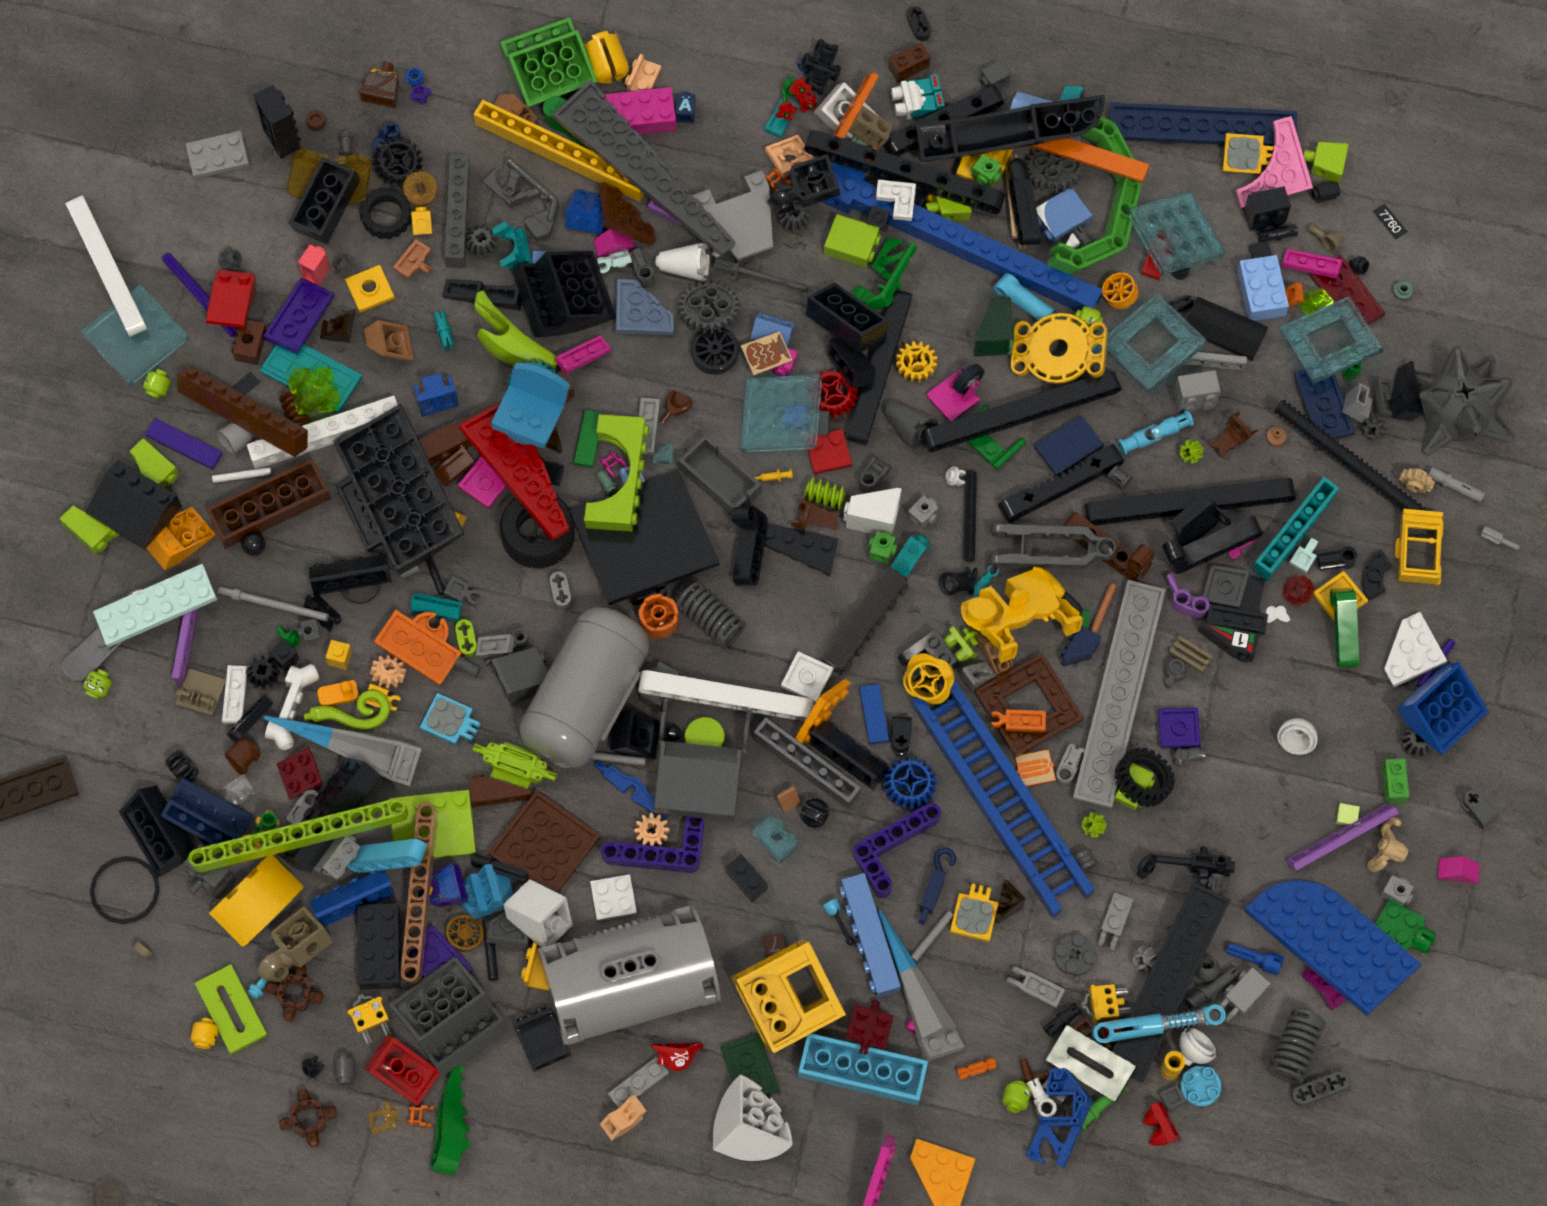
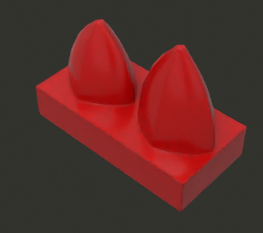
M1156 1102L1150 1106L1151 1109L1144 1116L1143 1124L1148 1126L1160 1125L1161 1127L1152 1134L1149 1144L1160 1146L1176 1143L1181 1140L1163 1103Z

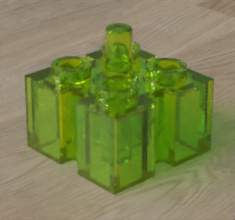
M330 366L317 367L314 372H311L309 368L295 369L287 380L291 394L297 395L294 403L298 414L313 413L316 408H318L319 413L334 411L341 401L337 387L332 386L334 376Z

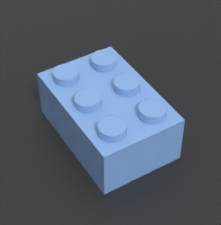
M1277 255L1239 261L1237 274L1247 317L1256 321L1286 316L1289 304Z

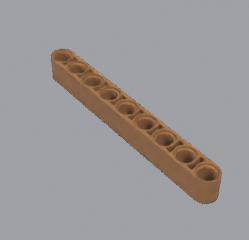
M428 802L421 803L416 813L414 839L426 843L428 854L423 857L419 866L411 867L401 976L410 984L418 983L423 974L438 820L436 808ZM432 809V814L429 817H423L424 810ZM423 829H430V834L427 837H421ZM425 868L426 874L423 877H417V871ZM423 888V896L415 897L416 890ZM421 908V916L413 917L414 910ZM420 929V935L412 938V930ZM412 949H418V955L415 958H410L409 952ZM410 969H416L415 977L409 979L407 972Z

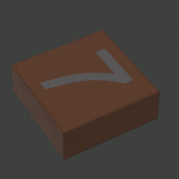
M783 933L763 936L765 957H769L785 948Z

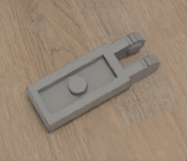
M1114 892L1101 929L1099 946L1102 947L1107 933L1114 936L1110 943V950L1114 951L1131 908L1132 898Z
M1018 967L1012 968L1011 971L1015 975L1025 978V980L1021 983L1008 977L1006 980L1007 984L1020 989L1021 992L1055 1009L1057 1008L1065 989L1030 971L1026 972Z

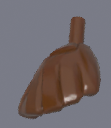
M671 391L665 400V408L668 412L661 422L665 423L671 415L678 416L690 410L693 403L691 398L683 393Z

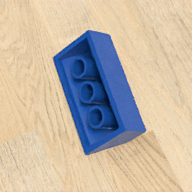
M385 870L372 871L362 879L361 877L355 878L344 887L337 886L326 895L319 894L313 897L309 903L317 921L325 927L357 913V905L377 904L395 896V893Z

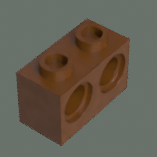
M920 42L889 57L888 69L898 83L929 68L931 56L923 43Z

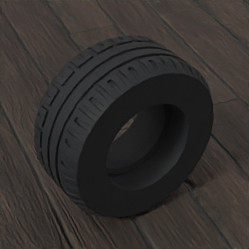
M558 496L557 502L563 511L569 530L566 534L553 541L549 538L541 543H531L520 536L519 529L521 525L533 517L517 498H514L504 509L500 521L501 540L507 554L515 562L528 568L550 567V565L553 566L565 558L571 550L575 538L573 515L566 503Z

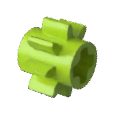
M1192 439L1186 440V444L1180 445V455L1184 462L1190 461L1193 464L1197 463L1198 459L1203 458L1204 448L1199 444V440L1194 442Z
M1090 813L1089 817H1083L1084 820L1081 827L1085 831V835H1090L1091 838H1098L1099 834L1105 833L1107 823L1103 819V815Z

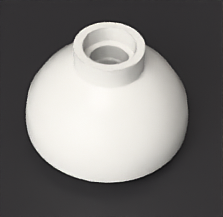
M1294 718L1284 722L1277 735L1281 747L1287 752L1296 755L1311 752L1316 747L1318 741L1315 727L1302 718Z
M1185 1028L1180 1035L1179 1044L1180 1053L1184 1056L1186 1065L1209 1063L1216 1057L1214 1044L1203 1032L1196 1028Z

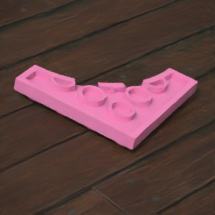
M1292 116L1272 122L1275 137L1272 157L1264 172L1255 181L1235 191L1240 209L1245 207L1248 194L1285 186L1289 196L1313 188Z

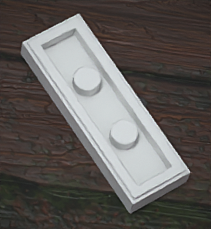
M228 665L222 715L223 724H235L244 715L247 686L246 671H248V666Z

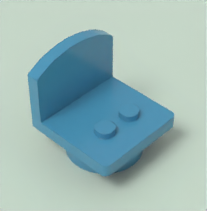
M516 363L512 371L510 385L492 420L491 427L505 433L517 443L532 444L545 448L565 407L570 384L562 377L545 368L528 363Z

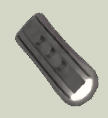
M134 589L127 596L139 592L143 589ZM98 627L63 659L61 669L73 680H84L90 671H96L124 641L107 647Z

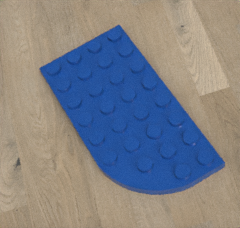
M1288 881L1276 884L1261 893L1244 911L1366 1016L1421 967V963L1341 895L1331 888L1318 883Z

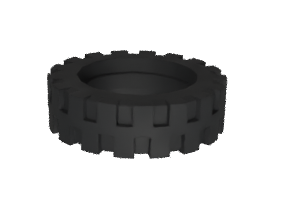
M381 188L379 191H373L371 195L368 194L365 197V202H362V209H360L362 223L366 231H369L372 236H378L379 239L399 237L400 233H404L407 230V226L411 224L410 203L407 197L403 196L400 191L396 192L392 188H389V190ZM382 202H393L401 208L402 215L392 225H378L372 221L370 216L371 211L376 205Z

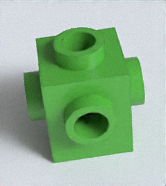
M982 154L972 167L971 176L978 183L991 187L993 183L997 184L1001 179L1002 165L996 159Z
M877 531L875 537H871L868 548L871 549L869 559L888 565L890 556H894L898 545L895 544V537L889 532Z

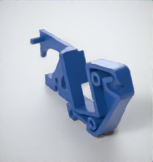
M1063 1067L1050 1070L1046 1094L1049 1096H1073L1072 1117H1039L1040 1125L1026 1157L1045 1164L1040 1155V1146L1044 1137L1052 1145L1055 1153L1059 1155L1056 1165L1065 1168L1091 1108L1092 1099L1072 1073ZM1050 1126H1072L1065 1144L1059 1141L1055 1135V1130Z

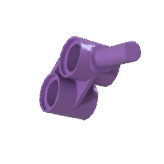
M1173 573L1166 575L1173 591L1172 608L1195 619H1203L1207 615L1210 605L1209 601L1205 597H1194L1187 590L1180 589ZM1177 598H1183L1186 603H1179ZM1201 605L1203 606L1204 610L1199 611L1195 608V606Z

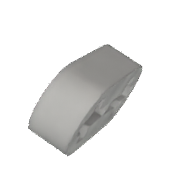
M554 572L550 576V587L554 604L559 609H566L571 604L567 577L563 572ZM556 578H560V580H563L561 581V588H558V585L555 582ZM563 592L564 598H567L565 603H561L559 600V593Z

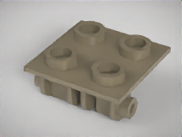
M189 668L182 688L176 692L178 698L175 705L213 716L226 679Z

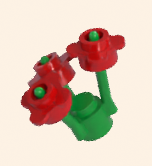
M790 77L784 80L782 84L783 89L781 90L783 103L779 105V111L776 112L777 118L790 121L793 119L794 113L797 112V107L787 102V95L791 97L797 96L802 113L816 107V95L807 93L812 88L811 85L805 83L803 78L795 80L794 77Z

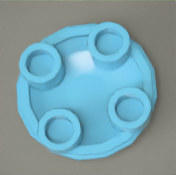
M1192 1067L1183 1074L1180 1082L1184 1098L1190 1104L1196 1106H1207L1214 1103L1221 1092L1220 1078L1211 1067Z

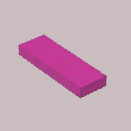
M1286 249L1282 262L1283 268L1338 279L1342 266L1341 259L1292 249Z
M599 335L556 356L554 361L565 374H568L609 354L612 349L603 337Z

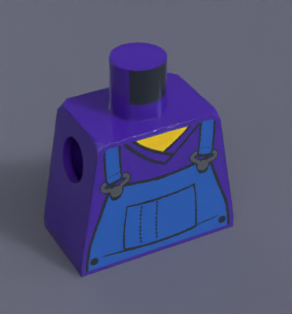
M452 862L432 873L430 902L432 905L445 907L469 902L459 865ZM424 889L418 891V897L423 896Z

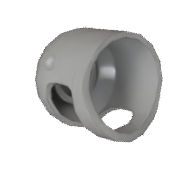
M231 422L217 431V438L226 450L235 454L246 447V444L252 442L253 434Z

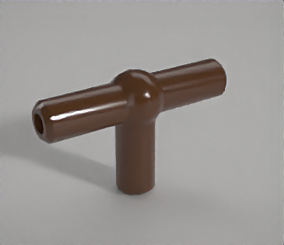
M1028 1059L1020 1060L1024 1083H1028L1036 1078H1039V1081L1049 1078L1048 1071L1031 1074ZM1031 1093L1030 1099H1031V1100H1034V1097H1033V1095H1032V1093Z

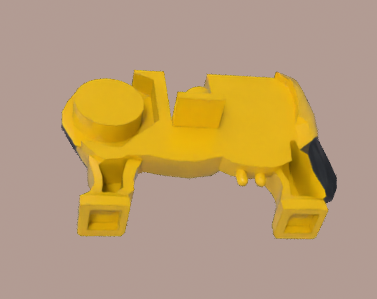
M1038 566L1033 567L1030 571L1007 579L1005 594L1010 599L1009 606L992 586L980 590L979 597L964 601L961 605L963 622L969 628L986 637L993 646L999 649L998 659L1001 663L1015 658L1018 644L1014 642V638L1009 630L1025 627L1034 619H1043L1045 622H1048V617L1061 623L1063 633L1067 637L1079 632L1083 621L1080 604L1065 591L1063 586L1044 567Z

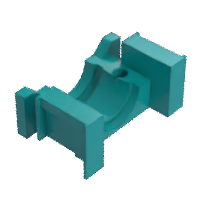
M507 221L492 228L493 235L515 242L513 252L508 257L500 260L501 267L513 271L518 264L532 263L524 228L521 227L516 230L515 226H509Z

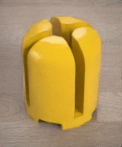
M608 31L592 35L593 39L585 44L583 42L599 84H612V73L616 82L622 80L628 74L629 65L616 31L615 34H609Z

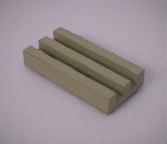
M1180 635L1168 652L1201 674L1213 657ZM1176 648L1179 649L1180 651L1184 652V653L1187 654L1189 657L1195 659L1196 661L1200 662V663L1203 664V665H1202V666L1198 665V664L1195 663L1194 661L1190 660L1189 658L1185 657V656L1182 655L1181 653L1177 652L1175 649H1176Z

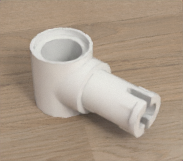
M1039 1078L1026 1083L1035 1099L1034 1103L1037 1114L1040 1117H1051L1054 1115L1057 1108L1056 1103L1045 1093ZM1044 1102L1051 1106L1049 1114H1045L1041 1110V1105Z

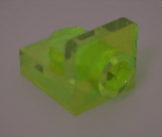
M1322 287L1307 293L1304 297V302L1300 303L1299 306L1309 318H1312L1317 311L1330 307L1334 301Z

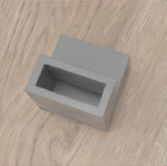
M1359 383L1346 393L1342 412L1360 423L1367 420L1373 399L1368 397L1370 388Z

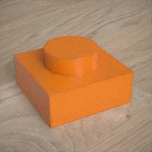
M1295 283L1285 288L1289 308L1304 302L1302 284Z

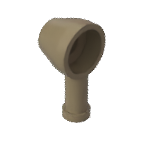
M1312 224L1308 230L1321 239L1322 245L1329 252H1335L1343 241V236L1338 231L1326 234L1315 224Z

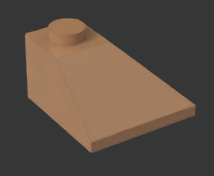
M377 320L364 329L368 348L385 357L410 362L414 361L408 326Z

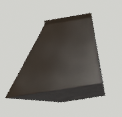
M356 308L334 319L330 318V321L324 320L320 339L350 343Z
M1004 879L995 920V923L998 924L1023 909L1025 897L1009 880Z

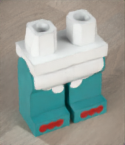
M930 75V78L921 80L901 81L900 86L891 88L892 100L902 99V103L894 104L895 115L906 116V120L912 119V117H926L943 109L945 105L942 92L940 91L938 75Z

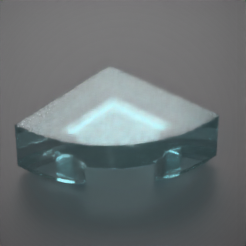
M667 444L659 449L654 455L653 463L673 464L674 444Z

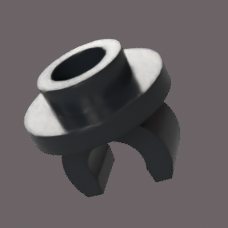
M314 1056L311 1059L307 1058L302 1063L303 1073L310 1078L317 1077L318 1073L322 1072L325 1067L324 1064L321 1066L315 1064L319 1058L318 1056Z

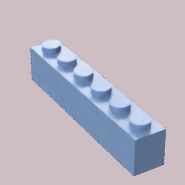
M865 873L842 879L839 892L841 898H845L847 905L844 906L847 917H851L853 924L850 926L853 936L857 935L859 943H856L859 955L863 954L865 962H862L865 974L869 973L871 981H868L871 993L875 992L876 997L879 998L899 992L901 985Z

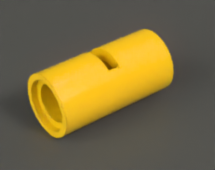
M1178 1051L1169 1052L1160 1067L1161 1075L1167 1080L1178 1078L1185 1065L1184 1056ZM1169 1064H1174L1176 1068L1171 1067Z

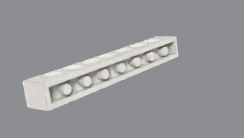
M395 396L303 425L302 427L308 430V448L299 455L335 444L334 442L396 407ZM263 439L246 444L255 469L293 458L290 454Z

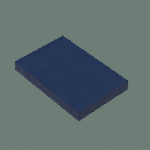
M1082 415L1036 443L1034 448L1053 474L1059 476L1061 472L1067 471L1101 449L1104 444Z

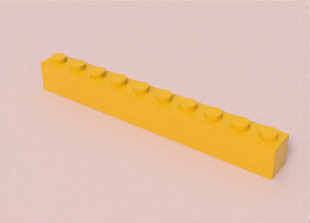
M485 100L481 101L473 114L476 126L597 183L605 182L617 187L622 191L623 195L638 202H641L645 195L597 154L583 146Z

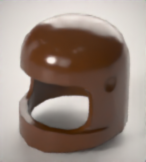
M241 738L224 755L239 775L245 776L249 771V765L253 761H258L261 752L252 740Z

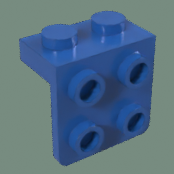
M575 190L567 207L565 228L601 235L604 226L600 193Z

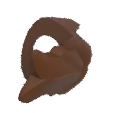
M1240 411L1229 417V425L1225 432L1220 435V438L1209 443L1210 447L1218 450L1220 457H1224L1228 450H1233L1237 445L1240 446L1258 432V430L1251 431L1238 418Z
M797 499L801 502L797 512V519L800 523H792V527L805 530L806 525L812 526L815 524L819 526L826 525L836 530L835 519L840 515V511H829L825 507H819L816 503Z

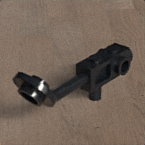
M1201 847L1200 853H1192L1191 858L1151 853L1140 861L1137 868V877L1140 879L1146 878L1154 871L1156 863L1190 866V873H1197V869L1205 868V870H1208V875L1215 873L1230 877V873L1235 871V861H1231V857L1224 855H1209L1207 847Z

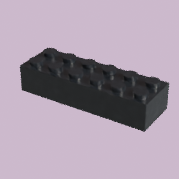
M347 757V759L340 763L336 774L330 777L325 789L316 796L312 807L305 811L301 822L358 808L381 775L365 761ZM336 823L334 828H340L343 823ZM317 828L314 831V833H320L323 830V828ZM297 833L294 838H301L303 833ZM335 839L277 853V855L293 868L311 873Z

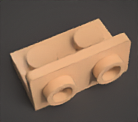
M640 54L638 59H635L632 64L633 71L631 75L628 74L626 77L625 85H627V92L653 89L662 70L661 65L644 60V55Z

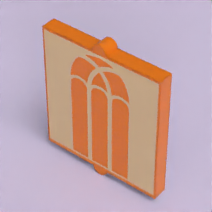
M1049 749L1022 754L1015 758L1018 769L1016 772L1026 787L1056 781L1053 769L1054 763L1051 761Z

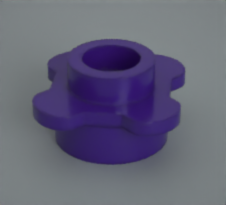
M415 85L412 94L409 96L410 100L418 101L422 105L426 104L427 97L431 95V90L423 85Z

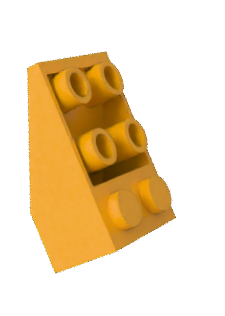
M190 507L176 514L146 549L162 568L167 570L181 563L214 538L216 534L197 511Z

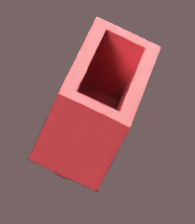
M310 244L298 261L302 279L318 286L330 270L326 251L319 246L314 247Z

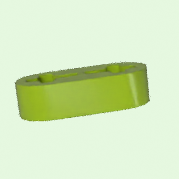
M462 619L455 626L459 650L463 656L472 657L476 654L477 648L473 625L469 620ZM463 625L469 628L467 629V636H464L461 630ZM469 640V645L473 646L470 648L471 651L466 650L465 641Z

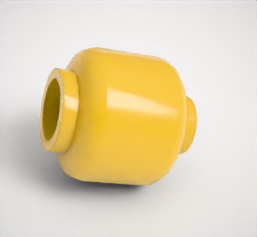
M202 1018L201 1021L193 1024L190 1040L194 1043V1047L209 1050L210 1047L216 1045L219 1027L213 1024L214 1020Z

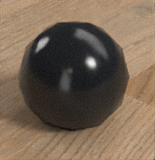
M250 532L243 537L241 546L247 555L258 556L265 550L266 541L262 534Z

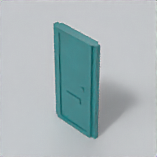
M275 345L260 369L262 374L291 389H302L301 394L337 413L342 411L363 377L362 374L306 345H303L298 355Z

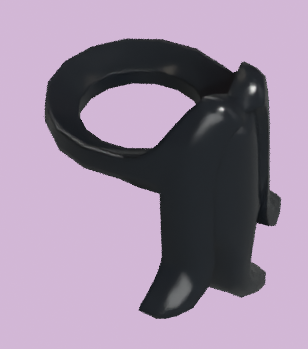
M966 567L965 571L961 573H943L939 579L940 590L948 596L962 591H968L971 595L974 589L968 585L976 580L978 568H974L972 573L969 567ZM947 576H951L953 583L952 591L947 590L945 587Z

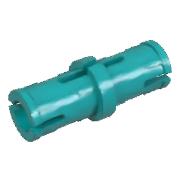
M438 311L433 316L436 321V332L440 336L442 349L448 350L447 346H449V350L453 349L451 326L448 325L445 311H440L441 315H439Z

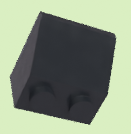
M632 709L620 711L614 722L610 750L621 755L655 759L660 721Z

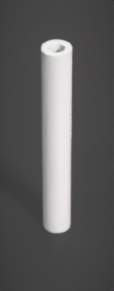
M268 467L212 475L213 483L267 476L271 475V469Z

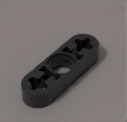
M267 695L262 696L234 724L226 735L233 742L239 740L272 706L273 702Z

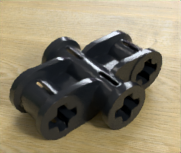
M823 39L817 41L813 56L805 53L800 64L802 69H809L805 83L811 85V90L817 92L820 96L824 94L829 78L835 82L841 72V66L833 65L838 45H830L824 42Z

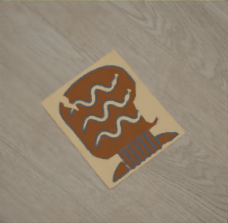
M780 331L741 345L753 375L793 361Z

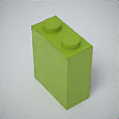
M836 214L824 245V255L867 268L869 262L872 263L874 260L875 252L873 250L875 246H879L882 236L879 235L880 228Z

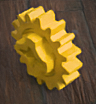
M913 341L912 346L906 343L905 350L899 349V354L896 356V367L899 368V374L904 373V379L910 377L911 382L917 379L920 383L921 378L927 381L928 374L934 375L933 369H937V356H934L935 350L929 351L930 345L923 347V342L916 345L915 341ZM904 359L906 360V363L908 364L907 367H906L905 364H904Z

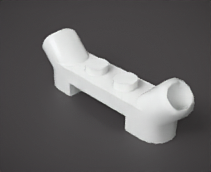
M309 664L303 668L293 665L290 667L285 679V683L290 690L279 718L295 719V708L302 701L303 688L318 681L320 678L314 665ZM269 721L265 738L274 740L279 750L285 751L292 748L295 741L290 731Z

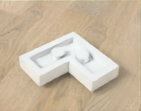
M878 180L876 200L895 202L893 219L912 221L916 184Z

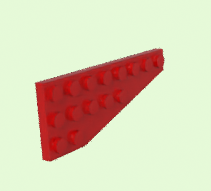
M500 403L462 423L459 426L462 434L548 537L553 541L566 534L569 527L563 511L558 505L556 493L553 492L550 478L543 460L539 456L537 446L517 443L505 433L491 427L492 420Z

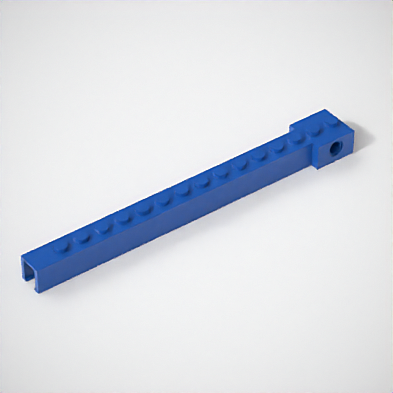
M831 162L841 195L822 201V203L846 214H850L851 210L854 209L867 216L873 205L890 211L887 220L889 226L1001 277L1005 273H1010L1023 287L1077 311L1082 310L1084 306H1089L1094 309L1095 304L1099 303L1102 289L1050 267L1037 259L916 204L913 206L912 221L893 219L895 202L876 200L877 186L866 182L865 173Z

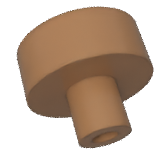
M1273 427L1269 429L1266 441L1271 447H1281L1285 443L1286 433L1282 428Z

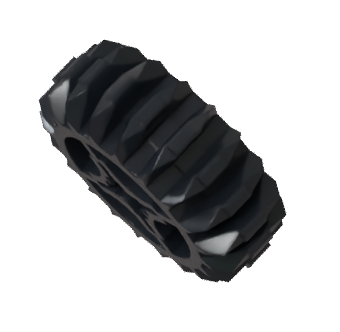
M393 136V142L389 138H386V144L381 141L379 143L380 147L375 148L376 153L372 156L375 159L372 162V166H376L374 173L380 172L378 178L382 179L385 177V184L388 183V180L392 181L391 186L398 182L399 187H402L403 182L409 185V179L414 182L416 180L415 176L420 175L419 170L423 167L420 164L423 161V157H418L421 151H415L417 145L413 144L410 146V139L407 140V143L403 142L404 137L397 141L396 136ZM398 148V149H402V150H404V151L401 152V153H398V152H395L394 150H391V149ZM384 153L388 155L387 158L390 161L386 168L382 160ZM409 155L412 159L411 170L407 168L408 165L405 162ZM402 158L400 164L398 163L393 165L395 159L397 160ZM397 170L404 174L396 175L391 172Z

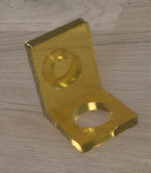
M389 1102L385 1103V1109L367 1114L373 1134L396 1127L397 1112L395 1107L391 1108ZM378 1115H382L386 1119L385 1124L381 1127H377L374 1124V1119Z

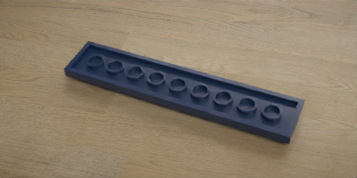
M1110 102L1109 120L1116 124L1124 140L1225 145V134L1230 133L1264 136L1263 146H1274L1275 137L1272 122L1292 116L1297 132V111Z

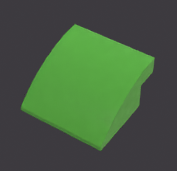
M570 17L500 42V47L509 70L527 107L545 102L550 97H559L579 90L590 79L594 84L598 83L579 31H575Z

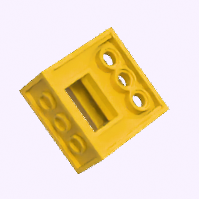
M803 939L730 977L766 1050L772 1053L846 1015L810 942ZM807 967L822 998L802 1007L787 976ZM761 983L762 988L760 992L756 993V987ZM770 1002V1009L765 1011V1005ZM779 1020L780 1026L775 1029L774 1024Z

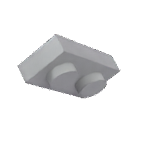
M511 634L478 637L475 656L478 658H489L512 654L515 637Z

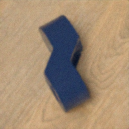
M388 122L381 128L378 137L372 143L373 154L376 153L375 148L380 147L379 143L381 141L386 144V138H389L391 142H393V136H396L397 140L400 138L401 132L397 123ZM384 153V155H383L382 158H385V157H387L388 155H387L386 153Z

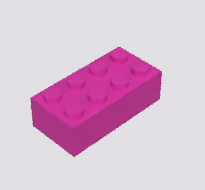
M672 87L604 94L607 101L617 108V112L622 117H625L632 129L640 135L676 131Z

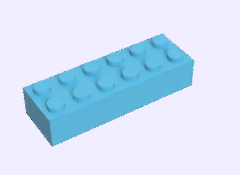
M815 1034L807 1035L798 1078L912 1105H919L928 1061L871 1047L868 1049V1054L863 1055L864 1050L862 1054L859 1052L861 1045Z

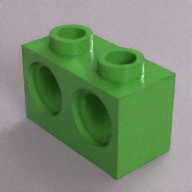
M1385 759L1382 765L1385 804H1406L1409 799L1406 760Z

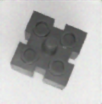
M188 858L184 862L187 868L185 872L194 882L188 889L192 895H195L203 886V889L210 896L215 894L220 898L235 881L231 870L227 866L206 872H197L189 863ZM198 858L195 864L201 863L204 858Z

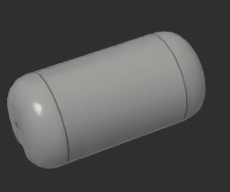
M592 607L582 612L521 719L519 725L520 737L530 751L545 761L562 768L581 767L590 761L600 742L605 741L641 675L639 671L649 653V638L643 628L628 616L607 607Z

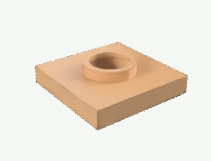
M799 135L765 147L766 154L782 178L790 175L792 165L814 158L804 150L805 144ZM786 155H792L796 159L791 160V162H787L786 158L784 157Z

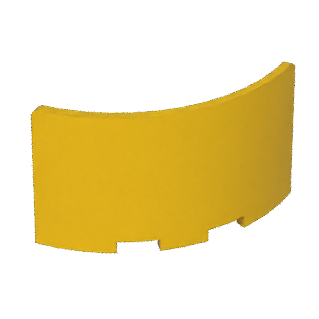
M269 855L224 897L209 914L244 947L304 887L273 855Z

